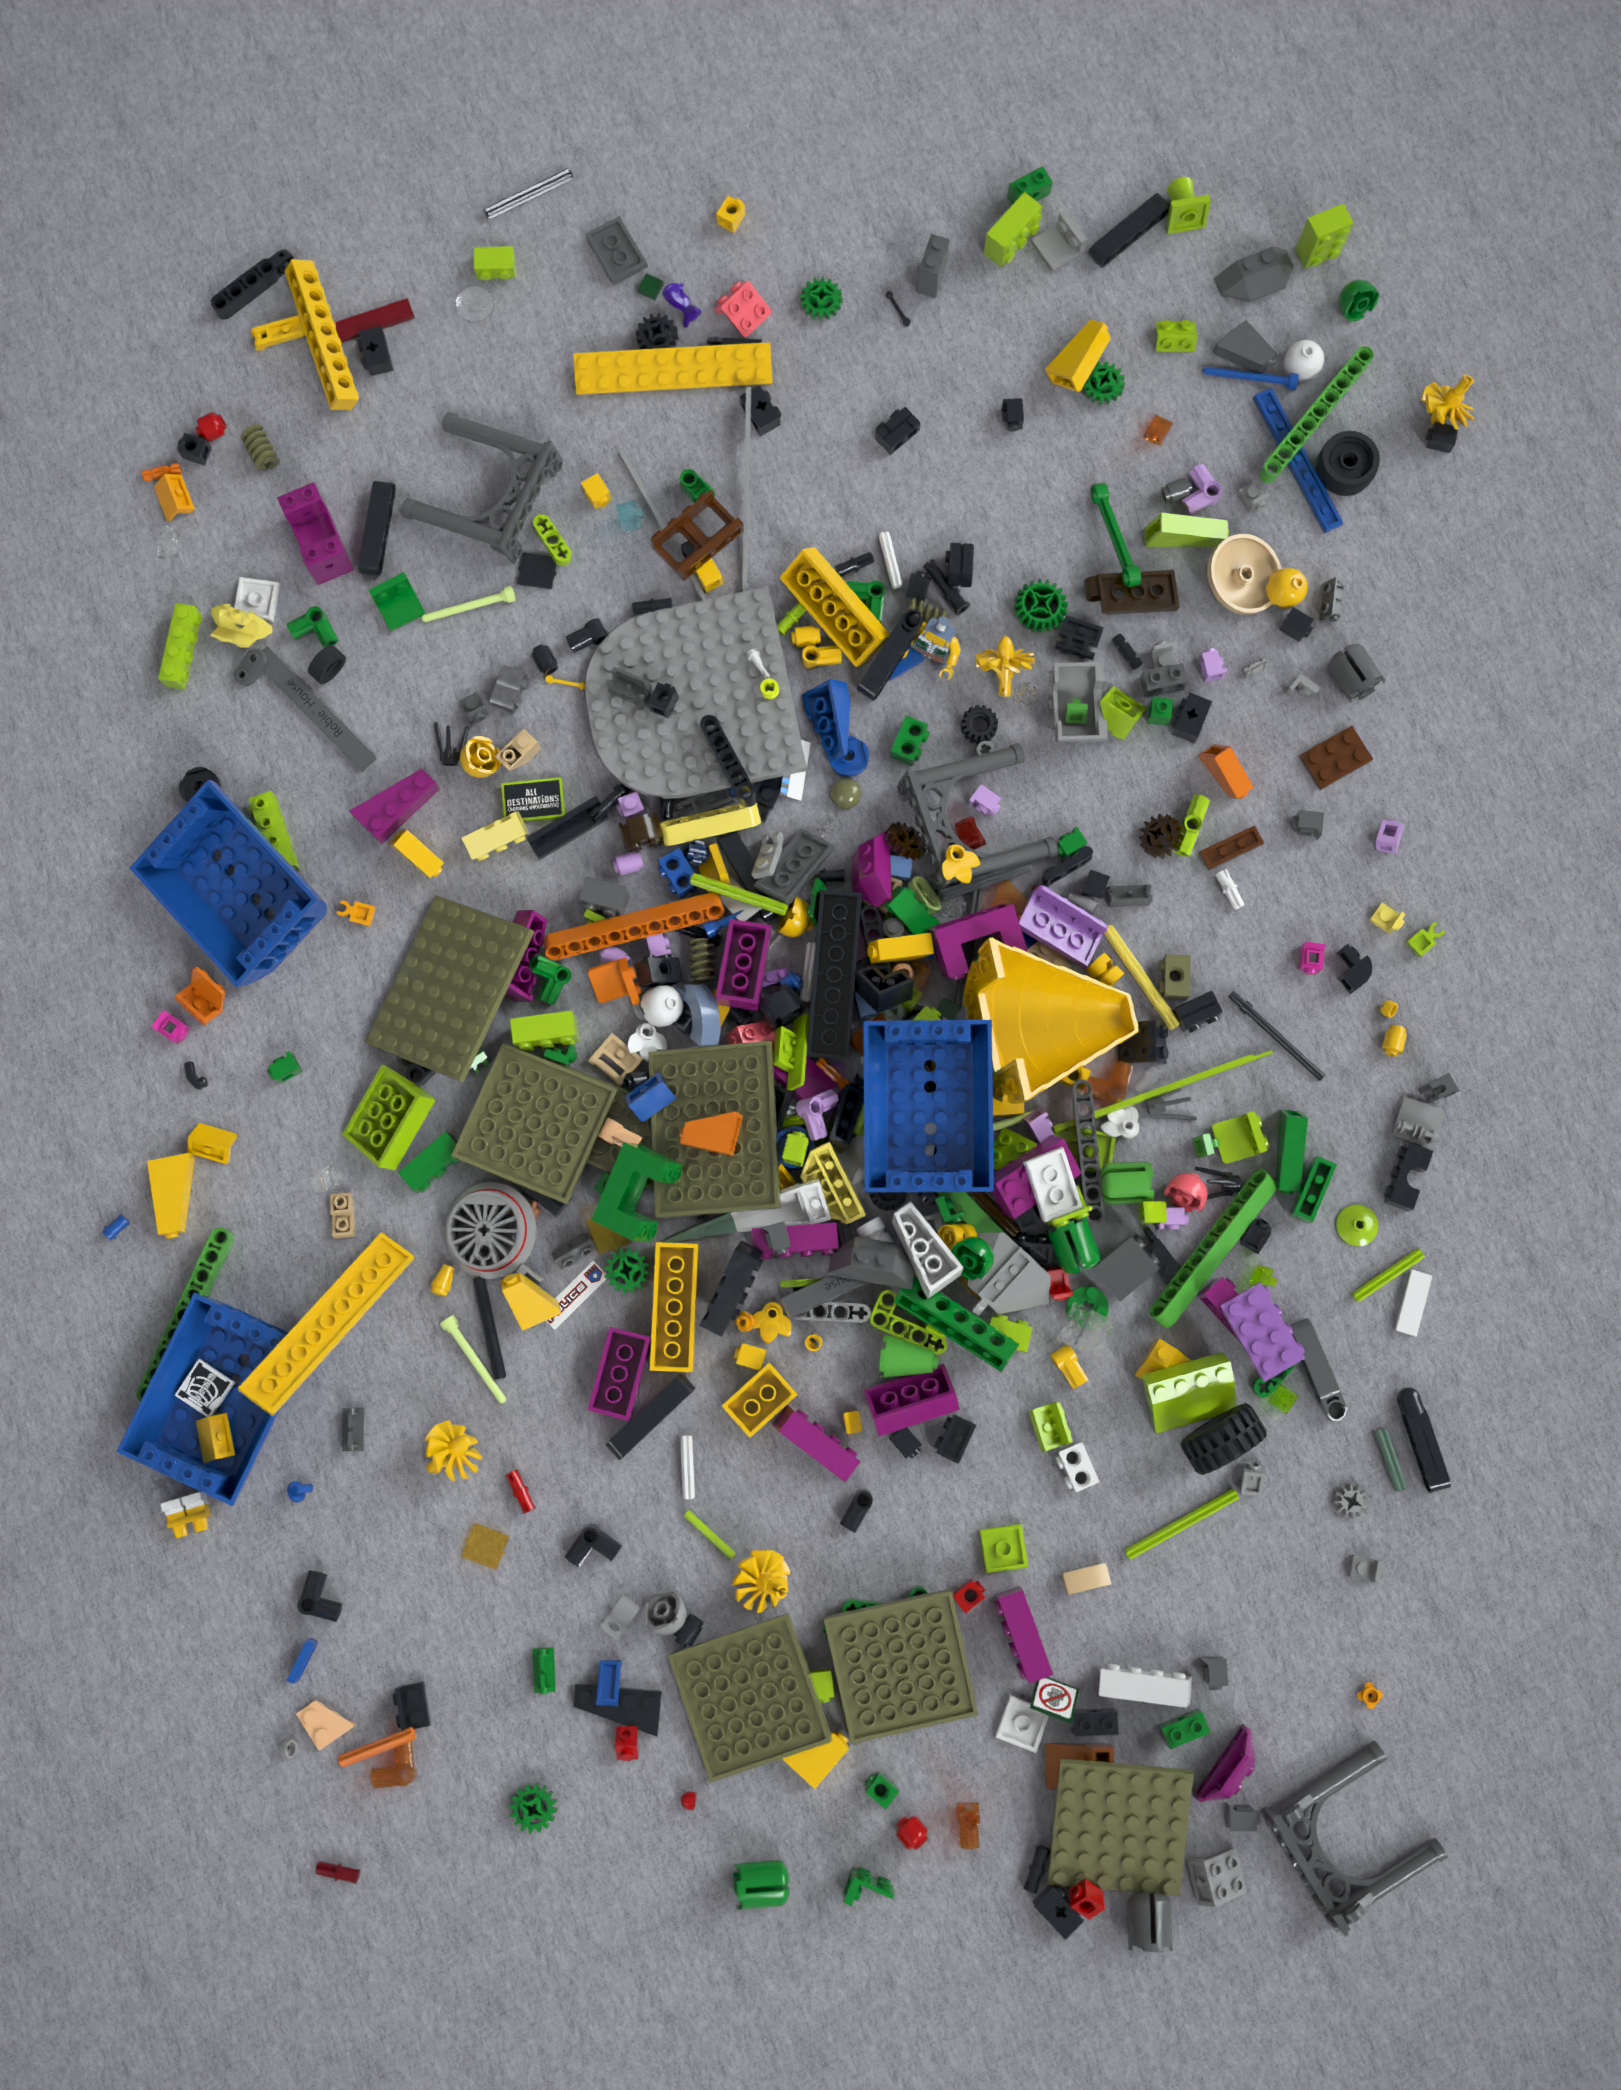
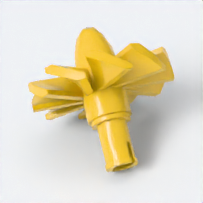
M1464 374L1457 385L1452 388L1448 385L1438 386L1436 382L1425 387L1420 400L1426 403L1427 412L1429 414L1432 413V425L1435 421L1444 424L1449 418L1453 427L1458 430L1459 427L1456 421L1465 428L1469 426L1466 420L1473 421L1474 417L1466 411H1473V407L1461 403L1464 400V394L1474 383V379L1468 375L1467 377V374Z
M1003 636L1000 639L997 651L986 649L984 653H977L976 667H980L982 671L993 669L996 672V676L999 679L998 695L1003 696L1004 694V697L1011 696V679L1014 676V672L1020 673L1018 669L1031 670L1032 666L1030 665L1035 664L1034 653H1021L1024 649L1014 651L1012 641L1007 636Z
M444 1421L436 1424L428 1432L424 1441L427 1442L426 1458L431 1456L433 1460L426 1464V1469L430 1474L432 1472L433 1475L439 1474L440 1470L446 1467L445 1473L451 1481H455L453 1465L459 1471L460 1477L465 1480L470 1477L464 1471L462 1464L468 1466L474 1473L478 1471L477 1465L471 1463L465 1457L469 1456L482 1460V1455L475 1448L468 1450L469 1446L477 1444L478 1441L476 1438L464 1433L465 1426L451 1425V1421Z
M768 1548L766 1550L751 1551V1556L742 1560L737 1565L742 1570L732 1580L733 1586L750 1584L747 1588L736 1590L735 1599L737 1602L753 1591L751 1598L743 1604L744 1608L752 1610L755 1599L760 1595L757 1613L763 1612L768 1606L766 1594L770 1595L772 1607L774 1608L777 1606L779 1598H785L788 1592L786 1575L790 1574V1570L783 1560L784 1557Z

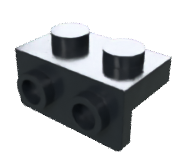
M955 1414L952 1417L947 1416L942 1427L946 1430L942 1437L938 1436L934 1444V1448H936L935 1453L959 1464L976 1425Z

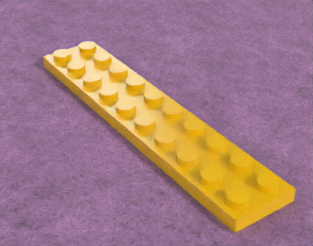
M770 342L573 353L576 395L773 384Z
M381 1232L238 1387L239 1392L271 1416H274L414 1260V1255Z

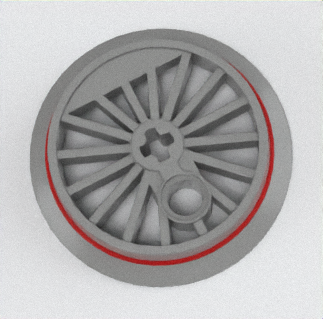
M496 1182L481 1183L464 1191L453 1203L445 1225L446 1244L454 1261L465 1272L484 1279L501 1278L520 1268L533 1250L537 1232L534 1212L526 1198L511 1186ZM469 1205H474L476 1213L469 1207ZM500 1205H506V1206L497 1214V1212H498V1210H499V1208H500ZM462 1209H464L474 1221L459 1215ZM512 1209L515 1216L499 1222ZM457 1219L475 1228L456 1227ZM517 1221V1229L500 1228ZM456 1232H474L456 1239ZM500 1233H517L516 1241ZM472 1239L462 1250H460L458 1244H461ZM500 1240L513 1245L512 1250L509 1252ZM475 1246L469 1260L465 1255ZM486 1246L489 1248V1254L487 1257L484 1254V1249ZM499 1250L505 1256V1258L501 1261L498 1256ZM477 1259L481 1260V1265L476 1264ZM488 1261H493L494 1264L488 1266Z

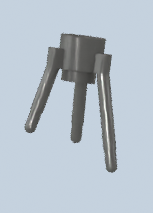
M1181 1088L1147 1100L1149 1116H1154L1155 1119L1197 1120L1196 1116L1162 1114V1112H1166V1106L1191 1101V1097L1164 1102L1163 1098L1180 1092Z

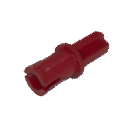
M319 1861L315 1869L317 1875L334 1878L336 1882L342 1880L357 1884L361 1872L360 1869L342 1866V1863L336 1865Z

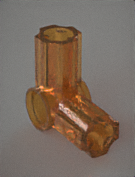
M1116 1061L1110 1082L1089 1076L1087 1081L1091 1084L1093 1097L1107 1100L1112 1104L1124 1101L1133 1065L1123 1061ZM1118 1089L1121 1091L1122 1096L1114 1097L1111 1091Z
M413 1741L394 1748L395 1766L371 1769L372 1788L406 1786L415 1781L417 1770L414 1762ZM403 1769H406L410 1774L408 1781L403 1780L401 1777Z
M979 1802L956 1803L960 1848H979Z

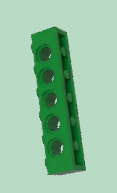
M915 1276L913 1277L912 1289L901 1288L894 1303L946 1335V1337L1001 1373L1019 1346L1012 1338L1004 1335L992 1325L984 1322L975 1314L944 1296L941 1292L938 1291L927 1299L918 1278Z

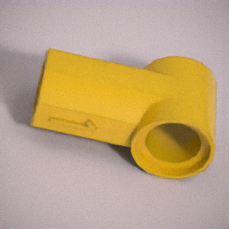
M807 646L802 652L801 663L806 669L842 664L841 649L838 646ZM813 655L816 659L808 660L806 656Z
M1069 1344L1050 1354L1054 1364L1059 1371H1062L1072 1389L1088 1381L1077 1362L1078 1358Z

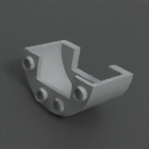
M1103 662L1054 663L1053 670L1049 671V683H1052L1051 697H1048V710H1052V716H1049V729H1052V740H1055L1056 743L1107 741V720L1103 719L1100 706L1104 683ZM1072 699H1081V704H1088L1086 724L1065 723L1067 703H1072Z

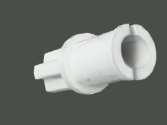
M1225 869L1217 873L1215 876L1222 886V893L1227 895L1232 907L1236 910L1244 906V902L1236 889L1238 886L1232 881L1228 870Z

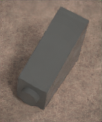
M1247 320L1218 341L1213 351L1216 356L1254 373L1270 370L1274 366V360L1277 356L1276 351Z

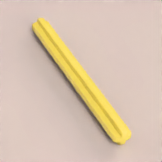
M1108 925V929L1104 933L1105 937L1170 1030L1175 1029L1180 1025L1179 1020L1113 925Z

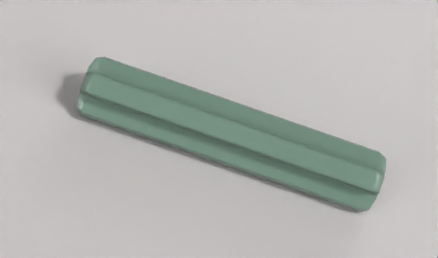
M1386 1428L1375 1431V1435L1395 1491L1405 1490L1407 1485Z

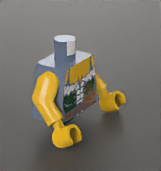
M940 617L938 620L930 618L928 622H923L911 644V649L944 666L947 663V666L940 671L939 676L942 678L944 671H947L949 673L947 680H949L954 675L952 667L955 666L960 654L959 642L955 637L956 630L949 626L950 621L946 617ZM909 649L907 650L903 658L907 656Z

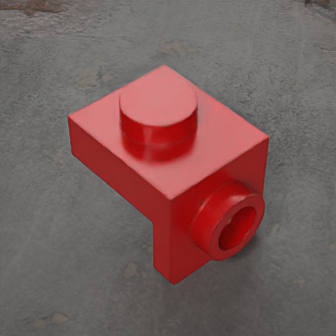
M1061 1267L1045 1269L1050 1275L1049 1295L1052 1299L1062 1301L1066 1300L1067 1297L1073 1296L1069 1286L1068 1274L1063 1272Z
M637 1726L616 1727L615 1750L617 1760L631 1761L639 1759Z

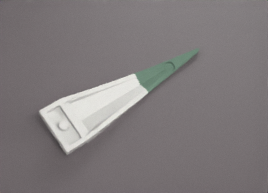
M816 1179L802 1184L798 1183L781 1190V1209L726 1213L670 1236L664 1242L670 1243L714 1235L752 1231V1228H761L783 1221L785 1226L818 1224L831 1220V1215L820 1181Z

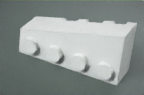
M911 1202L894 1213L892 1224L914 1268L926 1298L929 1299L959 1277L964 1267Z
M1107 1664V1667L1101 1669L1099 1696L1186 1708L1190 1704L1192 1676L1177 1672L1167 1674L1161 1670L1141 1671L1142 1668L1138 1667L1120 1669V1665Z

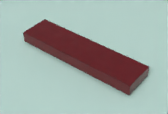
M408 298L337 321L335 325L341 343L360 337L358 331L382 326L384 329L414 319L415 317Z

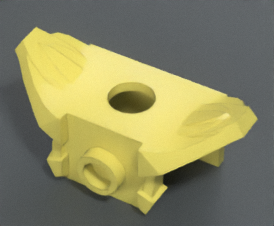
M222 604L211 609V615L218 626L211 633V637L217 638L219 641L234 643L241 648H249L258 639L272 634V625L253 611H242L231 607V604ZM235 623L244 625V627H239Z

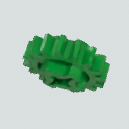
M821 277V281H817L814 278L813 284L808 281L807 288H802V294L800 295L801 307L805 309L806 315L811 313V319L819 316V321H822V317L825 316L829 320L830 314L836 316V310H841V303H843L842 290L838 289L837 283L832 285V279L826 282L824 277Z
M1098 361L1082 387V391H1087L1085 397H1092V403L1099 400V405H1102L1103 401H1106L1107 405H1109L1111 399L1117 401L1118 396L1122 395V389L1125 386V382H1123L1125 376L1120 375V368L1114 369V363L1108 366L1107 361H1105L1104 365H1101Z
M621 1248L619 1255L614 1252L612 1253L613 1260H606L610 1263V1266L604 1267V1270L609 1271L605 1278H611L608 1285L612 1286L615 1284V1291L618 1292L622 1288L624 1294L627 1293L628 1289L635 1293V1287L642 1289L640 1283L648 1282L644 1277L645 1275H650V1272L646 1271L645 1268L650 1265L649 1263H643L646 1258L645 1256L638 1257V1250L633 1254L631 1248H628L627 1253H624V1250ZM628 1257L635 1258L639 1263H630ZM620 1259L618 1269L613 1271L616 1262ZM625 1264L632 1268V1271L629 1272V1277L626 1274H622V1271L625 1270ZM641 1271L639 1279L635 1282L634 1277L636 1273ZM622 1277L627 1285L620 1284L616 1278Z
M528 1783L525 1786V1791L521 1787L518 1789L520 1796L513 1795L512 1799L515 1803H511L509 1808L514 1809V1811L510 1814V1817H516L514 1825L520 1823L522 1825L521 1831L527 1827L529 1834L533 1832L534 1828L540 1833L542 1826L546 1829L550 1826L548 1820L554 1821L555 1817L552 1813H556L558 1808L553 1807V1805L557 1802V1799L550 1798L553 1791L545 1792L546 1785L539 1789L538 1783H535L533 1788ZM528 1794H536V1796L532 1798L524 1797ZM543 1798L547 1803L548 1810L546 1807H544ZM533 1804H536L537 1807H536V1810H535L534 1813H533V1812L530 1811V1810H531V1806H532ZM519 1808L523 1809L524 1818L522 1817ZM536 1818L543 1819L539 1822H531V1820Z

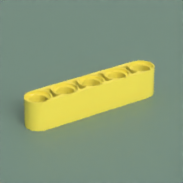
M755 802L751 807L737 804L664 821L660 824L664 836V845L671 846L754 827L761 823L757 803Z

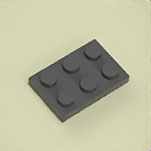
M620 216L585 234L586 239L613 285L648 267L645 258Z

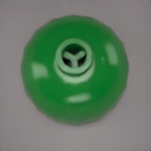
M1358 279L1343 287L1339 295V310L1349 321L1361 320L1365 317L1362 314L1368 310L1371 312L1375 308L1379 300V293L1366 280Z
M979 1237L964 1238L956 1243L951 1250L952 1254L964 1267L961 1274L970 1280L982 1279L993 1266V1250L985 1240Z

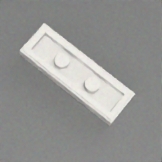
M1410 1270L1394 1331L1417 1337L1432 1275Z

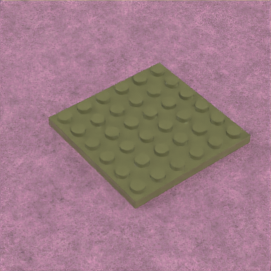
M502 1043L451 1157L568 1205L618 1089Z
M951 1588L824 1617L851 1744L978 1715Z
M790 1613L668 1655L710 1783L833 1741Z
M1060 1759L1047 1879L1048 1885L1073 1887L1083 1879H1087L1103 1890L1145 1892L1149 1894L1162 1893L1164 1895L1180 1896L1193 1771L1178 1768Z

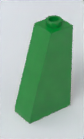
M1279 1109L1275 1181L1278 1184L1277 1189L1281 1190L1282 1194L1293 1195L1294 1192H1300L1308 1117L1301 1111Z

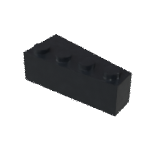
M740 1240L723 1273L725 1275L722 1276L715 1290L716 1292L706 1309L707 1312L699 1324L700 1327L722 1337L730 1322L737 1320L741 1311L738 1309L739 1304L743 1305L748 1296V1293L745 1291L747 1287H752L756 1279L753 1273L754 1271L758 1272L764 1260L760 1258L764 1251Z

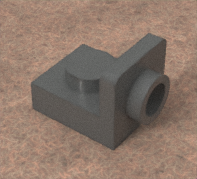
M477 692L459 700L470 723L481 722L489 715Z

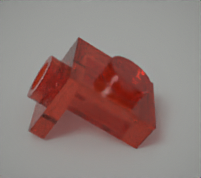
M973 816L962 819L955 824L957 836L966 846L975 850L986 845L985 838L976 826Z

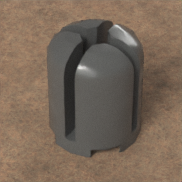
M1351 644L1344 647V654L1339 650L1333 655L1328 664L1329 671L1350 703H1352V699L1357 697L1359 700H1362L1376 691L1374 688L1380 681L1383 684L1386 681L1365 648L1360 644Z
M1137 1892L1129 1897V1950H1132V1946H1138V1948H1142L1143 1952H1164L1163 1947H1169V1950L1173 1951L1172 1906L1170 1899L1166 1895L1151 1893L1149 1900L1148 1893Z

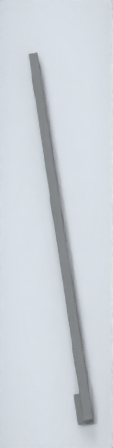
M746 387L743 591H748L751 387Z
M623 449L619 450V456L661 530L666 527ZM671 537L668 539V542L679 562H682L684 557ZM692 574L689 579L700 599L707 600L695 576Z

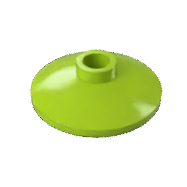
M1359 1204L1350 1205L1344 1208L1337 1217V1232L1340 1238L1349 1245H1367L1374 1240L1378 1233L1379 1224L1377 1217L1366 1206ZM1357 1221L1362 1222L1363 1226L1361 1229L1356 1227Z

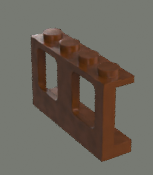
M710 490L707 493L701 494L697 502L692 506L688 505L680 516L672 518L662 531L658 530L654 533L651 539L652 549L685 581L744 532L743 522L739 518L734 519L714 498V492ZM707 507L711 508L725 523V526L711 537H707L692 521L693 518ZM677 532L681 533L695 548V551L682 562H677L662 546L663 543Z

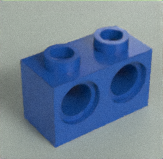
M679 848L658 860L660 866L657 869L663 878L667 877L670 881L668 887L673 895L678 894L681 899L689 891L697 887L690 884L694 871ZM670 862L678 864V867L674 870L667 868ZM687 879L689 882L685 887H680L678 881Z

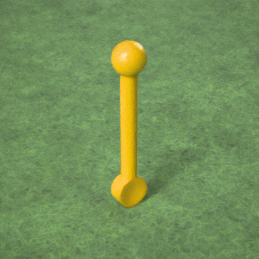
M551 675L545 678L548 684L554 682L579 687L581 690L585 689L584 682L576 683L555 679Z

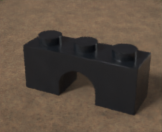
M1410 1142L1399 1148L1397 1153L1399 1161L1397 1166L1395 1165L1391 1171L1390 1177L1393 1179L1391 1185H1388L1385 1189L1384 1197L1386 1199L1384 1203L1408 1212L1414 1210L1420 1190L1409 1185L1407 1175L1410 1170L1420 1173L1427 1171L1433 1154L1432 1150Z

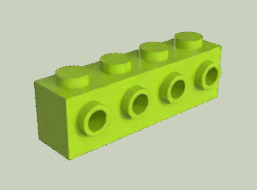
M175 603L158 677L165 687L185 690L189 679L190 665L193 661L194 647L198 639L199 625L202 621V614L196 606Z
M271 790L248 798L250 803L248 811L251 817L255 818L256 824L254 825L296 871L301 870L277 796Z

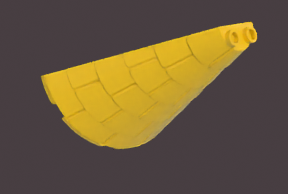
M989 938L978 950L980 955L978 961L971 963L965 983L963 1006L967 1008V1020L992 1019L993 1097L1000 1102L1019 1104L1030 1100L1039 1092L1046 1090L1057 1081L1065 1078L1078 1068L1085 1066L1096 1057L1104 1054L1139 1031L1130 994L1086 975L1083 976L1064 966L1059 967L1017 947L1003 944L994 938Z

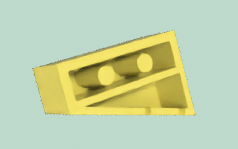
M519 811L462 837V840L471 859L477 858L478 861H482L490 857L488 853L496 850L498 853L507 849V844L512 841L518 844L526 840L525 835L529 834Z

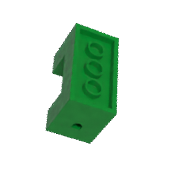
M624 1142L591 1220L632 1241L651 1242L657 1234L659 1222L634 1211L648 1177L657 1182L675 1184L682 1175L681 1169L683 1164L642 1144Z

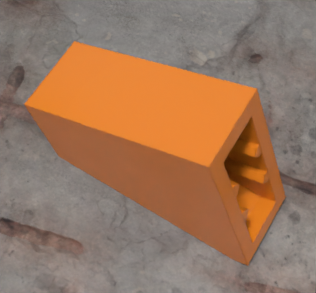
M1213 744L1198 755L1228 797L1242 799L1249 794V790L1254 788L1231 746Z
M730 1112L685 1122L684 1127L681 1128L679 1133L680 1143L692 1148L733 1156L743 1115L738 1112Z

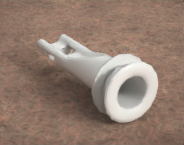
M756 648L748 651L746 657H749L748 660L753 661L761 674H765V679H769L770 675L763 667L758 656L759 651Z

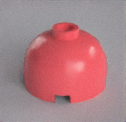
M1195 1173L1177 1174L1169 1181L1164 1190V1196L1167 1197L1168 1195L1171 1198V1204L1177 1208H1184L1187 1212H1192L1193 1209H1198L1197 1212H1200L1208 1197L1206 1185L1200 1176Z

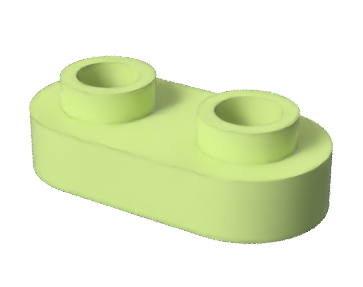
M916 876L909 882L908 887L915 893L914 898L926 905L928 914H935L941 908V901L927 880L921 876Z

